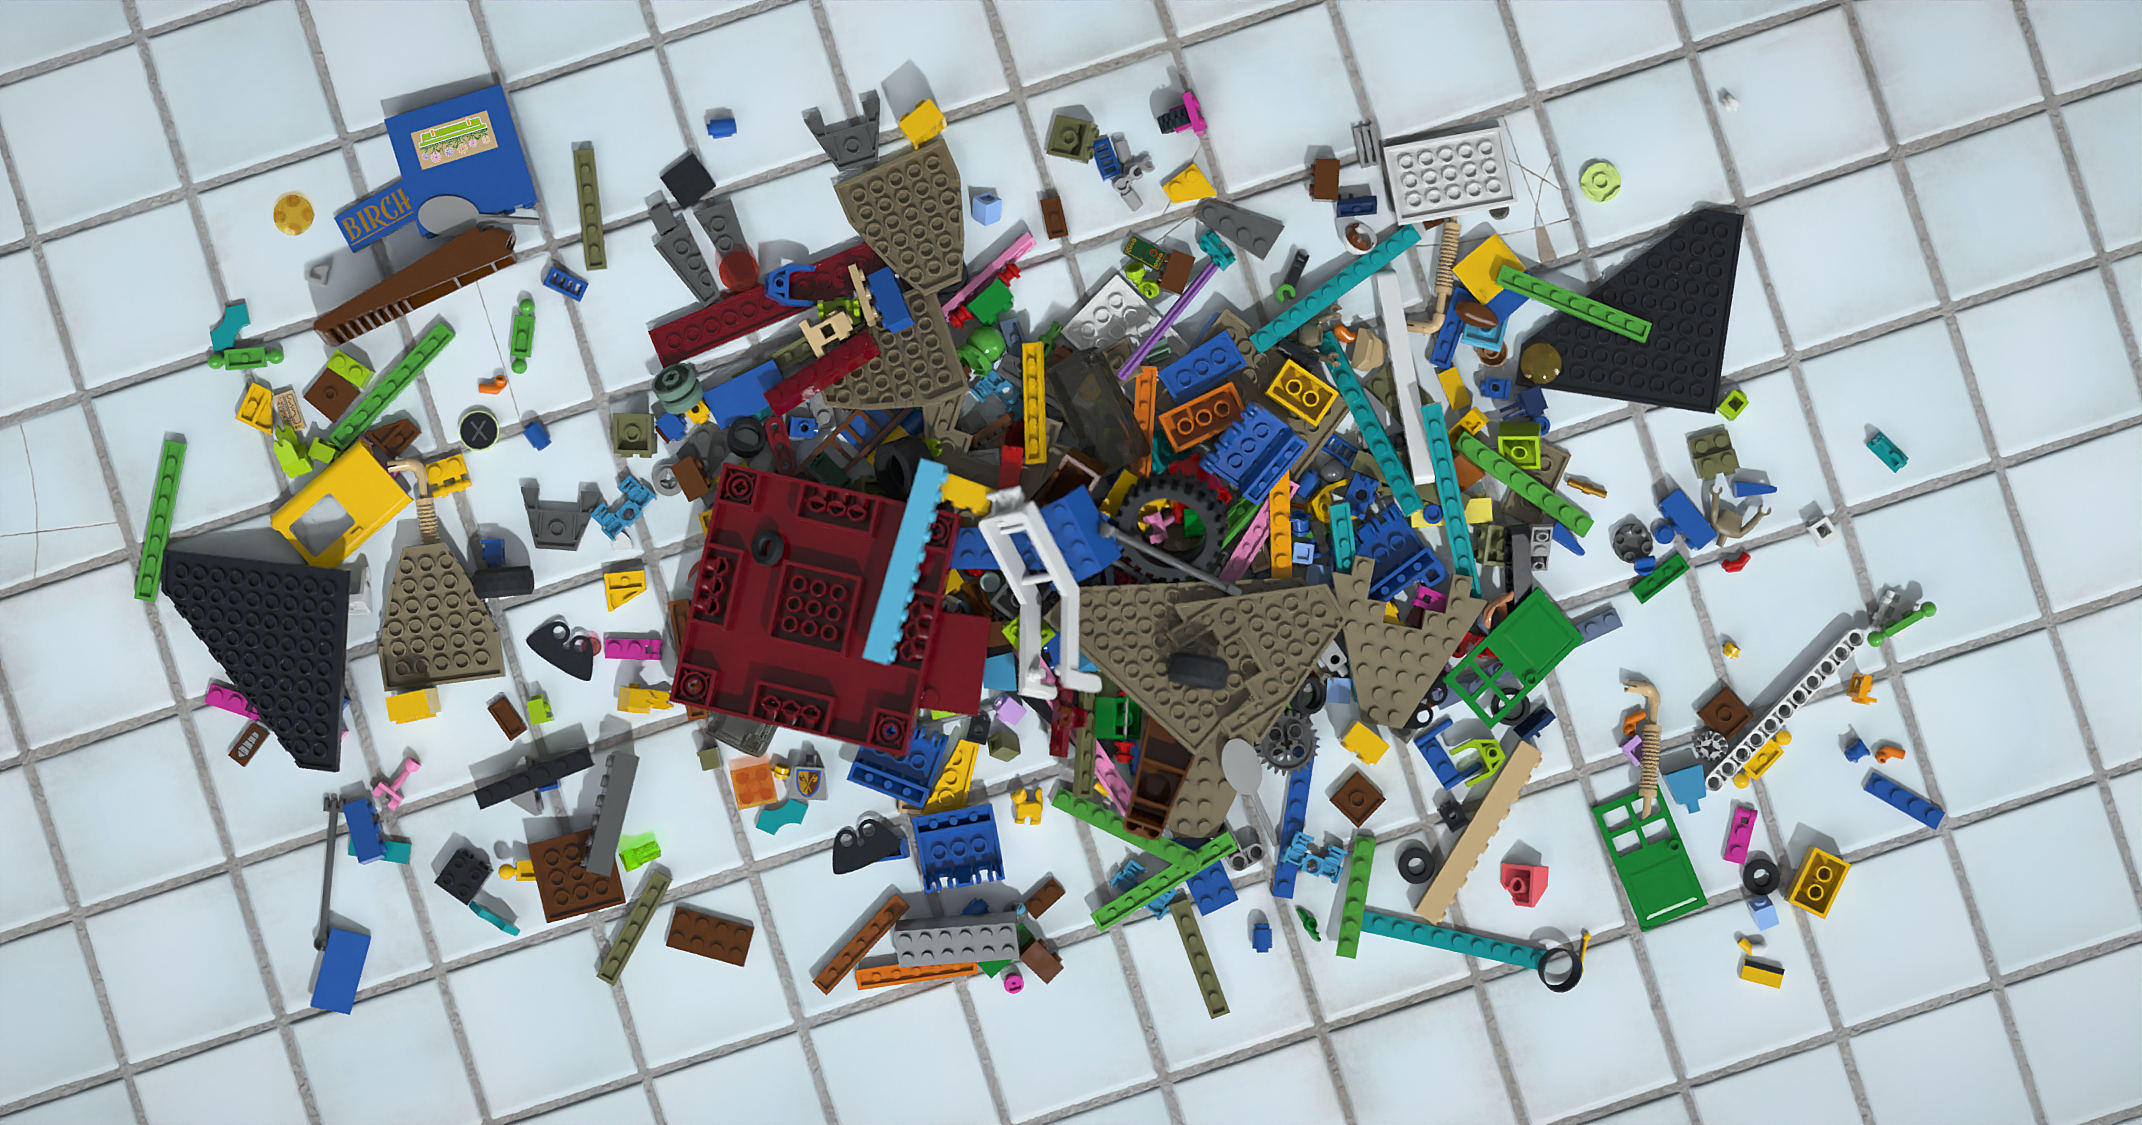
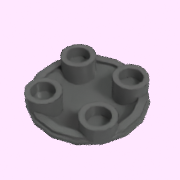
M1630 523L1622 526L1613 538L1615 554L1627 563H1634V558L1649 556L1653 551L1651 533L1640 524Z

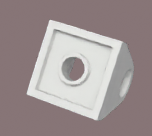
M363 567L360 593L349 595L348 615L372 614L371 574L368 567Z

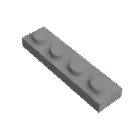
M816 354L801 361V368L803 369L818 360ZM821 391L809 398L815 423H818V431L837 426L833 408L825 405Z

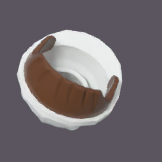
M1350 224L1343 230L1342 242L1345 249L1351 254H1366L1372 251L1378 242L1374 231L1364 224Z

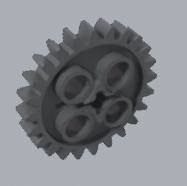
M1283 711L1281 717L1277 719L1260 745L1254 747L1261 750L1257 757H1264L1261 764L1269 763L1267 770L1274 767V774L1282 770V776H1285L1286 771H1289L1290 775L1293 776L1294 770L1301 774L1300 767L1303 766L1305 769H1309L1306 763H1314L1311 757L1318 756L1314 749L1320 748L1319 745L1315 744V741L1320 740V738L1313 735L1318 731L1317 729H1310L1314 723L1306 724L1308 717H1304L1301 720L1299 712L1293 717L1292 711H1289L1288 716H1285ZM1284 725L1287 726L1288 740L1293 742L1289 746L1291 761H1288L1286 746H1282V742L1285 741ZM1294 726L1301 728V735L1297 738L1292 737L1290 734V730ZM1273 729H1278L1281 732V738L1277 741L1272 740L1270 737ZM1297 746H1301L1304 749V755L1300 758L1295 757L1293 754V750ZM1276 749H1281L1284 752V758L1280 761L1275 760L1273 757Z

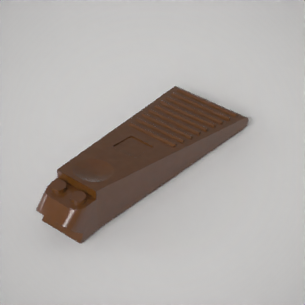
M494 225L484 228L483 232H480L478 227L475 226L315 320L313 330L326 345L337 347L386 323L394 321L480 279L516 264L517 259L513 253L516 236L514 232L501 227H494Z
M1149 714L1147 716L1130 798L1123 820V828L1134 835L1149 840H1158L1164 833L1171 809L1196 756L1189 752Z

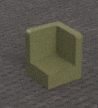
M999 730L987 739L989 755L991 757L1009 762L1021 753L1019 737L1017 735Z
M719 747L696 752L700 758L703 771L723 767Z

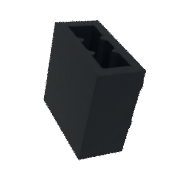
M460 848L454 853L434 883L468 906L494 871L490 869L491 865L488 862L476 859L474 857L475 854L471 850Z

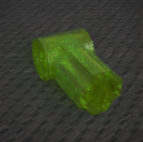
M656 840L619 854L626 873L662 856L661 849Z

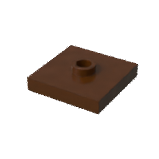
M327 368L303 398L330 421L336 423L361 392L341 375Z
M1727 686L1696 713L1711 731L1721 734L1726 741L1754 717Z
M1358 771L1329 799L1357 828L1386 800Z

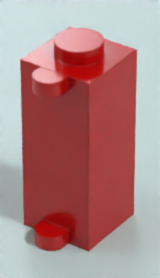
M1003 446L997 491L1020 487L1025 448Z

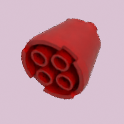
M1198 453L1187 457V460L1182 462L1177 460L1168 465L1170 473H1176L1177 469H1180L1187 476H1190L1191 473L1196 474V479L1200 482L1205 479L1209 482L1208 488L1210 490L1215 488L1218 491L1217 499H1223L1225 505L1231 500L1232 497L1228 488L1214 472L1210 474L1198 464L1202 459ZM1170 500L1172 514L1176 523L1179 524L1182 522L1181 520H1184V510L1190 507L1181 502Z

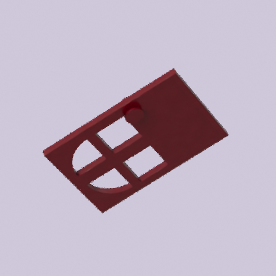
M942 610L920 709L979 716L992 617Z

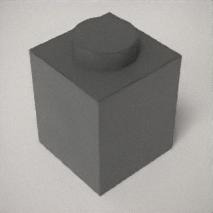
M662 203L656 204L651 207L652 211L648 212L661 236L671 232L678 226L666 203L663 205Z

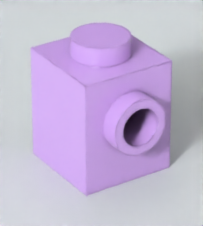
M1006 692L996 698L992 707L997 712L995 716L1003 723L1007 720L1013 726H1016L1027 712L1021 704Z

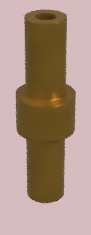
M1569 478L1567 482L1568 486L1579 489L1581 493L1586 495L1592 494L1605 499L1608 491L1594 487L1592 483L1586 481L1583 483Z

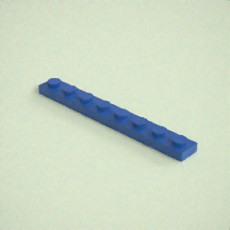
M1295 747L1294 756L1297 758L1304 755L1303 747ZM1310 762L1306 763L1309 769H1305L1302 766L1300 767L1301 774L1294 770L1293 776H1290L1272 896L1293 899L1298 865L1288 861L1283 863L1280 861V857L1285 854L1283 850L1286 845L1292 846L1290 843L1295 831L1303 833L1313 763Z

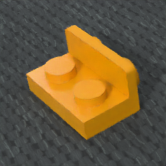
M1853 672L1846 696L1852 697V702L1862 705H1870V702L1877 703L1878 699L1867 696V693L1873 687V681H1871L1873 676Z

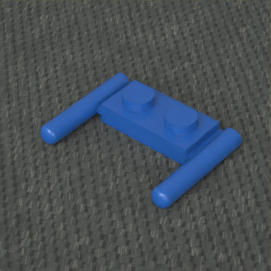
M1447 718L1413 741L1446 791L1482 768V764L1476 762L1461 773H1458L1435 738L1436 735L1453 725L1451 718Z

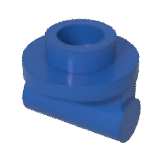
M1655 556L1634 558V571L1641 576L1653 573L1654 563L1656 562Z

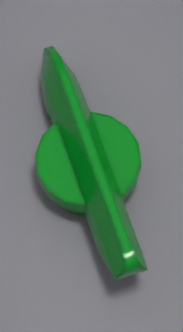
M1297 908L1296 912L1303 922L1304 929L1308 931L1313 940L1320 942L1319 932L1315 930L1318 925L1316 919L1308 917L1302 908Z

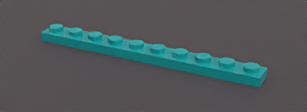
M1407 224L1376 246L1372 251L1362 256L1248 338L1259 355L1422 238L1412 224Z
M1329 331L1323 335L1322 344L1317 345V348L1322 354L1329 355L1332 352H1336L1340 356V358L1334 360L1340 363L1339 367H1333L1328 362L1325 363L1405 517H1409L1425 506L1333 331Z
M1441 402L1421 405V413L1456 574L1473 577L1469 597L1482 598Z
M1346 501L1329 504L1328 512L1336 572L1350 575L1356 550L1350 505ZM1350 669L1351 684H1352V691H1353V699H1354L1355 702H1357V698H1356V694H1355V689H1354V684H1353V679H1352V674H1351V669Z
M1364 911L1361 927L1362 932L1538 970L1541 957L1547 952L1542 949Z

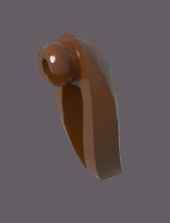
M1461 301L1455 307L1458 317L1471 326L1494 328L1499 323L1497 316L1480 303Z

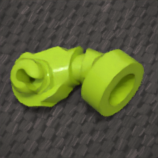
M1134 262L1125 267L1126 277L1131 279L1133 284H1137L1135 287L1139 289V292L1149 299L1155 298L1159 294L1158 283L1153 279L1143 278L1146 273L1143 263Z

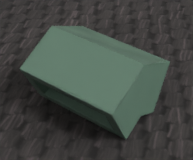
M1166 338L1158 341L1145 356L1149 366L1173 357Z

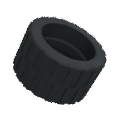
M909 435L881 444L874 455V472L877 482L885 495L892 500L901 502L909 500L921 459L935 463L931 450L917 436Z

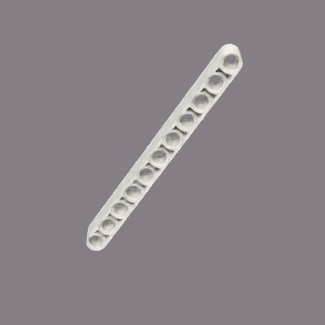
M1395 269L1375 272L1376 287L1413 484L1435 482V476L1420 408V395L1397 273Z
M1857 629L1846 630L1727 751L1725 757L1708 770L1704 775L1706 790L1712 792L1719 791L1864 643L1865 637L1862 631ZM1852 633L1857 635V641L1854 644L1849 640V636ZM1838 647L1843 650V655L1840 658L1835 655V650ZM1826 661L1829 664V670L1824 673L1821 670V665ZM1810 676H1813L1815 679V684L1812 687H1809L1807 684V679ZM1796 690L1801 693V698L1798 701L1793 699V693ZM1781 705H1785L1787 708V712L1783 716L1778 711ZM1768 719L1773 722V727L1770 730H1767L1764 726L1765 721ZM1756 733L1759 741L1753 745L1750 738ZM1739 748H1743L1745 752L1744 757L1738 759L1736 756V751ZM1726 762L1731 766L1728 773L1722 771V766ZM1711 777H1715L1717 783L1714 787L1710 788L1708 780Z

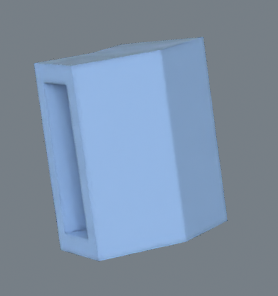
M1316 564L1308 566L1306 583L1309 586L1328 585L1331 567Z
M1332 677L1334 679L1332 684L1330 678H1328L1326 702L1350 704L1351 679Z

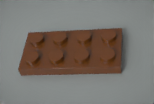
M677 906L666 946L744 967L755 927Z

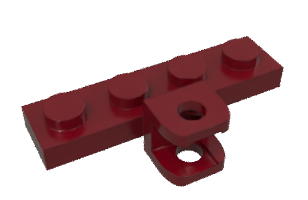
M1056 674L1054 685L1057 688V696L1053 701L1049 755L1068 758L1070 727H1086L1088 712L1085 708L1072 707L1073 689L1063 687V683L1060 682V675Z

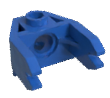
M788 264L766 274L764 279V296L783 306H814V301L795 300L789 296V275L795 271L813 272L815 271V266Z
M1355 472L1342 501L1349 502L1352 516L1364 520L1368 504L1372 505L1375 500L1376 494L1374 490L1378 487L1379 480ZM1364 489L1367 492L1364 499L1356 498L1357 490Z

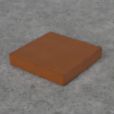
M1460 451L1452 455L1460 492H1463L1486 476L1485 470Z

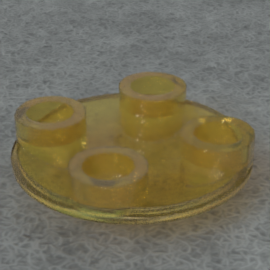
M297 195L282 198L276 204L273 211V219L277 228L281 232L293 236H298L307 231L315 217L310 203Z
M1544 343L1530 346L1521 358L1522 373L1534 383L1544 384L1552 381L1557 377L1561 369L1559 353L1555 348Z

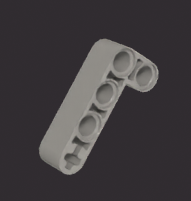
M1223 820V830L1217 832L1215 837L1228 830L1239 847L1224 857L1230 868L1235 871H1243L1261 861L1265 856V848L1259 843H1251L1241 848L1227 821ZM1255 846L1261 850V854L1257 858H1253L1250 854L1251 849ZM1237 856L1243 859V864L1239 868L1233 865V859Z

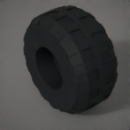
M529 566L476 570L472 576L474 594L478 599L532 594L535 589L533 570Z
M1174 652L1169 658L1166 675L1169 681L1200 689L1222 691L1227 685L1230 667L1225 660L1187 652Z

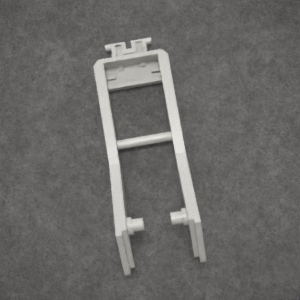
M1019 486L987 493L986 498L991 499L993 502L992 511L980 521L979 528L1020 603L1019 694L1046 700L1055 699L1057 696V688L1053 683L1040 681V678L1045 677L1046 671L1044 668H1040L1042 596L1035 583L1050 580L1054 581L1062 596L1061 664L1055 666V673L1060 675V682L1063 683V687L1092 693L1099 692L1102 682L1098 676L1078 672L1079 587L1034 502H1023L1024 495L1020 492L1021 488ZM1026 529L1048 573L1030 576L1008 533Z

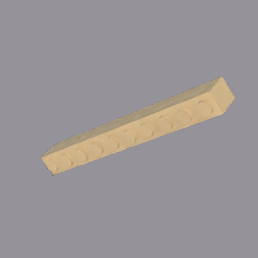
M1518 740L1469 819V823L1462 830L1413 909L1415 913L1435 925L1437 922H1442L1446 915L1445 909L1448 904L1451 906L1457 898L1456 891L1459 887L1461 889L1464 887L1468 880L1466 875L1477 866L1478 861L1476 859L1479 854L1485 853L1489 846L1487 843L1489 838L1497 834L1500 828L1498 826L1501 819L1505 820L1510 812L1509 806L1512 801L1515 803L1520 797V788L1523 784L1527 785L1532 777L1530 772L1541 763L1542 758L1540 756L1542 752L1526 742Z

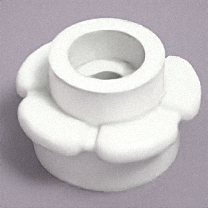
M1729 94L1725 98L1722 97L1724 101L1722 105L1729 112L1732 110L1737 112L1736 109L1740 104Z

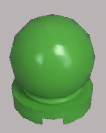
M985 325L975 328L966 339V344H961L957 348L962 366L968 365L975 370L973 372L974 375L986 377L992 370L991 364L996 363L1002 358L1006 348L1003 334L993 326Z

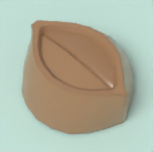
M1504 341L1500 352L1478 347L1479 359L1485 365L1495 367L1505 363L1508 348Z

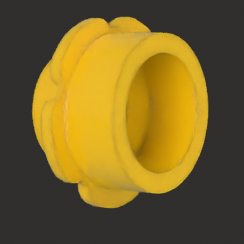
M1727 641L1725 645H1722L1724 649L1722 652L1730 659L1739 657L1738 654L1741 649L1735 644Z
M775 763L774 768L771 769L774 777L784 780L791 775L790 766L783 763Z

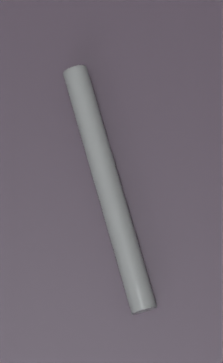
M994 702L980 705L979 714L994 710L992 708ZM959 714L936 720L922 721L917 723L920 724L918 730L920 731L922 726L931 728L971 717V715Z

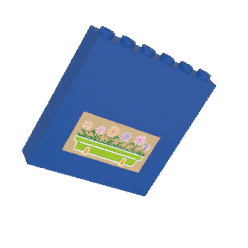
M501 84L384 119L417 227L423 238L432 239L438 236L424 228L418 218L420 207L428 200L436 197L455 196L465 199L477 208L479 214L499 215L502 213L505 216L516 213V209L522 207L524 210L535 207V203H539Z

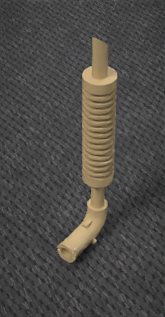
M1458 215L1449 217V222L1443 223L1441 250L1439 251L1440 258L1437 264L1439 266H1437L1438 270L1436 271L1438 274H1436L1437 278L1435 279L1437 282H1435L1436 286H1434V293L1438 294L1436 313H1433L1432 320H1425V322L1407 319L1408 332L1423 333V336H1425V334L1438 331L1444 323L1446 295L1452 294V288L1450 287H1453L1451 283H1453L1452 279H1454V276L1452 275L1454 273L1451 269L1456 266L1458 240L1460 239L1461 225L1457 224Z
M407 456L403 459L387 460V466L396 465V467H388V473L405 470L407 472H414L415 478L418 479L420 499L416 500V506H418L417 510H419L417 514L420 513L418 516L420 520L418 521H421L419 524L421 526L420 530L422 529L420 534H423L421 536L423 540L421 541H424L423 544L440 542L438 541L440 537H437L439 535L437 531L439 530L436 529L438 525H436L437 521H435L437 517H434L436 515L434 513L436 509H433L435 507L433 505L435 503L434 497H428L426 477L428 476L425 466L420 461L414 458H407Z
M1627 679L1624 686L1629 687H1624V691L1648 697V705H1650L1649 724L1643 725V731L1645 732L1643 735L1645 737H1643L1644 741H1642L1644 744L1642 745L1644 748L1642 751L1644 753H1641L1643 756L1641 757L1643 760L1641 763L1643 765H1641L1642 769H1640L1642 772L1640 773L1642 776L1640 780L1642 781H1639L1641 784L1639 785L1641 788L1639 789V796H1644L1643 820L1651 813L1652 797H1657V790L1655 789L1658 788L1656 786L1658 785V782H1656L1658 781V778H1656L1658 774L1656 773H1659V770H1657L1659 769V766H1657L1659 762L1657 761L1660 760L1658 758L1660 757V754H1658L1660 753V750H1658L1660 746L1658 745H1661V742H1659L1661 741V738H1659L1661 734L1659 733L1662 732V726L1657 725L1658 706L1661 701L1658 690L1652 684L1646 683V680L1639 682Z

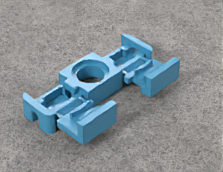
M992 366L991 372L986 377H980L981 379L984 378V380H980L971 388L970 392L983 403L986 400L985 397L989 393L992 395V391L995 389L994 393L1007 407L1010 405L1009 408L1005 409L1006 412L1003 415L1011 410L1016 414L1015 418L1012 419L1014 424L1006 428L1009 431L1020 420L1024 421V401L1019 397L1021 394L1008 380L1003 381L993 370L994 366ZM1004 388L1012 389L1013 396L1010 399L1002 397L1001 392Z
M630 475L617 487L622 493L626 492L629 495L627 497L629 500L616 513H610L607 510L608 507L602 502L590 514L602 526V532L614 542L616 541L614 538L626 526L630 528L643 514L641 510L653 498L657 500L655 494L645 485L641 486ZM628 508L634 510V516L630 519L624 517V512Z
M1295 831L1290 843L1292 846L1286 845L1283 851H1285V854L1281 855L1280 861L1283 863L1286 861L1298 865V869L1317 877L1320 874L1332 879V883H1338L1343 870L1338 865H1341L1344 855H1347L1348 852L1329 844L1327 857L1324 856V859L1305 852L1308 850L1306 849L1307 843L1311 842V840L1314 841L1315 838ZM1310 859L1316 861V866L1312 870L1307 868V862Z
M1130 859L1125 868L1116 873L1110 882V886L1114 884L1123 892H1127L1139 884L1135 883V881L1139 880L1137 877L1140 872L1143 874L1146 869L1133 859ZM1172 888L1141 908L1146 907L1158 916L1157 920H1161L1168 911V904L1177 891Z

